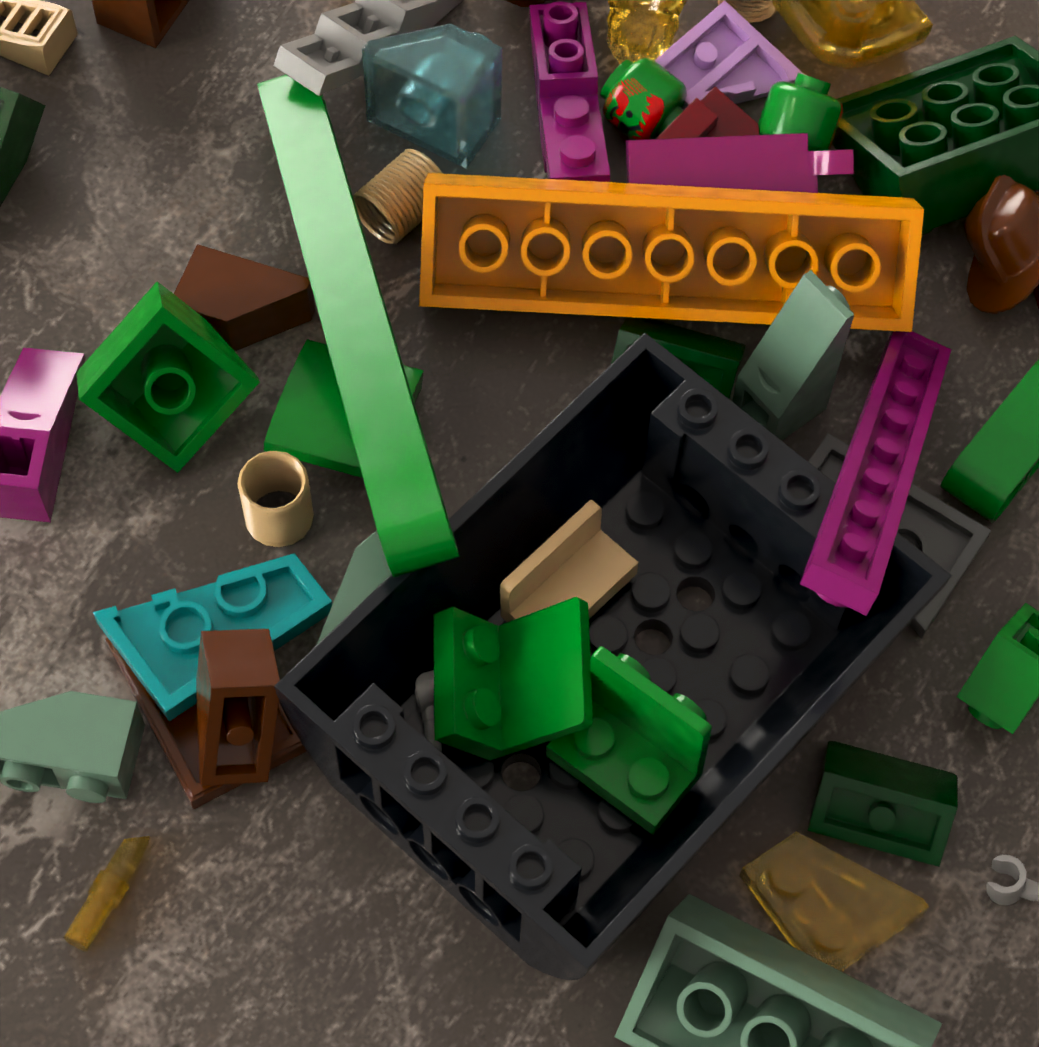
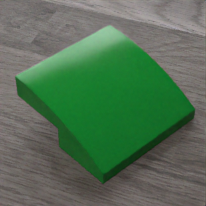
M307 339L290 372L276 406L264 441V451L287 452L302 462L363 478L327 344ZM403 365L415 403L422 389L424 370Z

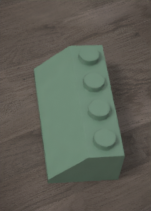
M688 894L667 916L614 1037L632 1047H932L943 1023Z

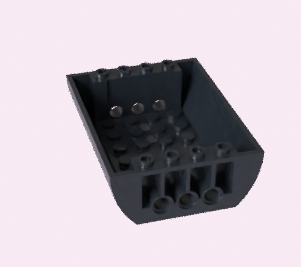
M644 333L449 519L460 557L395 578L391 574L274 687L282 709L296 735L316 765L340 794L529 966L556 978L578 980L587 974L945 587L952 575L897 532L879 594L867 616L849 607H838L829 604L821 599L815 591L800 585L836 483L649 335ZM590 500H593L602 508L601 530L639 562L637 574L589 619L590 658L599 646L606 648L615 656L620 653L629 655L648 671L651 681L668 694L673 696L675 693H679L694 701L704 711L707 722L712 726L702 776L654 836L546 756V746L551 741L493 760L481 758L441 743L442 752L439 751L424 737L422 713L419 710L415 697L417 678L422 673L434 670L433 614L455 607L498 626L507 623L501 617L500 585L502 581ZM687 587H699L710 595L712 604L705 610L691 611L681 605L677 594ZM654 629L664 633L669 639L671 646L662 654H646L638 648L634 638L644 630ZM513 763H528L538 771L540 780L530 790H514L503 781L502 774L504 770Z

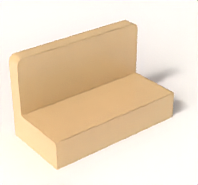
M593 500L588 501L502 581L500 585L501 617L506 622L573 597H578L588 602L590 619L637 574L639 562L601 530L602 508Z

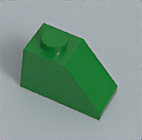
M1027 603L998 632L956 696L969 705V712L978 721L994 729L1004 728L1011 734H1014L1039 699V611Z

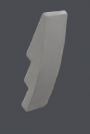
M355 0L354 3L321 13L314 34L280 45L273 66L320 96L359 78L395 56L430 30L463 0Z

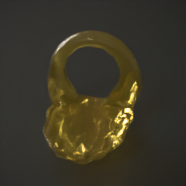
M608 0L610 12L606 19L608 24L607 43L613 57L618 60L619 64L627 59L633 63L642 58L656 60L671 47L672 40L679 29V15L687 0Z

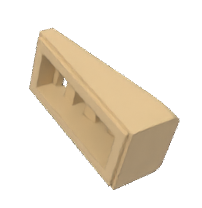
M0 0V16L6 17L0 26V56L49 76L78 35L72 10L41 0ZM18 22L23 24L18 32L12 31ZM35 29L40 31L37 36H31Z

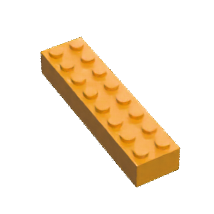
M428 173L423 187L419 306L771 325L802 276L812 270L826 286L835 287L846 298L850 310L854 313L850 329L912 332L924 208L914 198Z

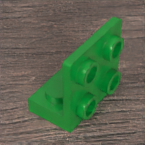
M573 597L499 626L455 607L433 614L435 741L487 760H493L587 729L592 725L593 706L590 673L589 609L587 601Z
M599 646L592 654L590 660L593 723L587 729L551 740L546 746V756L654 836L702 776L712 726L707 722L704 711L694 701L679 693L671 696L654 684L648 671L637 660L623 653L615 656L606 648Z

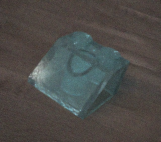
M451 23L368 41L362 49L367 121L467 169L501 120L503 48L494 44L482 34L470 33Z

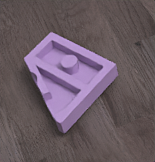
M725 0L655 60L686 86L687 97L682 107L683 110L696 97L701 101L714 86L735 104L767 97L770 88L776 82L786 81L794 84L797 74H804Z

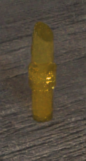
M150 836L124 839L105 870L99 871L87 891L89 896L63 937L69 944L83 951L89 949L112 909H116L128 891V882L142 860L149 844Z

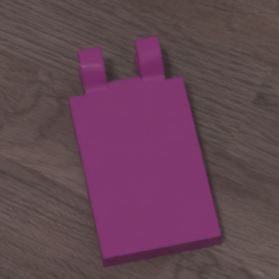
M808 133L626 141L627 183L818 193V175L854 174L853 149L808 151Z

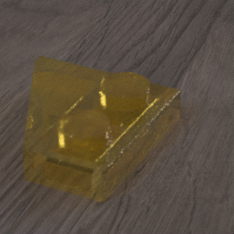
M797 831L742 867L739 875L792 947L841 972L923 916L929 908L925 900L918 895Z

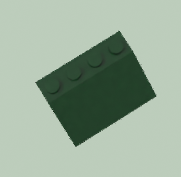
M1017 36L1001 40L837 99L842 104L843 114L832 144L836 150L853 149L854 174L851 175L863 195L914 198L924 208L922 235L928 234L938 226L967 217L975 203L988 193L994 179L999 175L1009 176L1015 182L1027 186L1034 192L1039 189V51Z

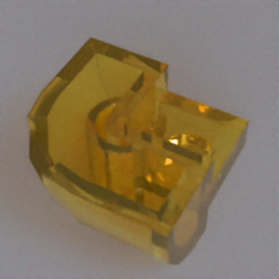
M772 0L773 6L802 45L820 61L836 68L854 69L877 64L924 43L933 26L914 0Z

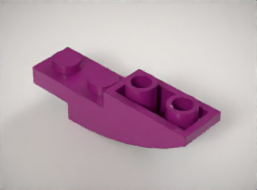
M559 1L551 4L530 5L533 68L544 172L547 173L548 179L610 182V169L598 100V72L586 2L568 3Z

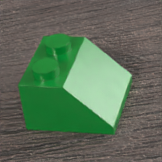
M158 281L76 372L79 400L177 473L260 383L257 375L210 323Z

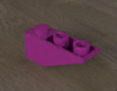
M34 348L22 349L0 395V518L51 523L78 396L76 372L85 363L84 353Z

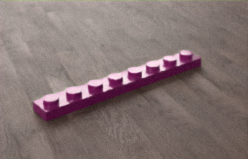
M892 331L885 345L800 585L815 591L827 603L838 607H849L867 616L876 600L882 585L952 350L913 331Z

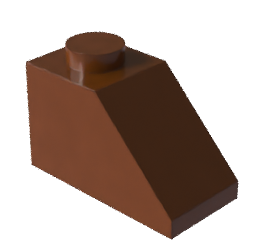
M197 244L174 292V295L204 317L234 351L309 322L315 313L314 294L309 278Z
M269 629L201 631L196 677L199 777L201 786L268 782L279 705L274 685L280 681Z

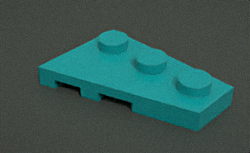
M293 553L218 575L214 583L177 593L175 588L151 595L152 601L122 610H117L116 606L95 611L93 614L105 635L168 721H171L197 703L196 677L201 631L269 629L275 651L328 616L333 603L304 564Z

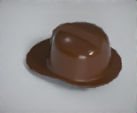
M999 175L994 179L988 193L972 207L965 221L967 239L974 252L967 281L969 300L981 312L992 314L1014 308L1027 299L1039 284V192H1034L1027 186L1015 182L1009 176Z

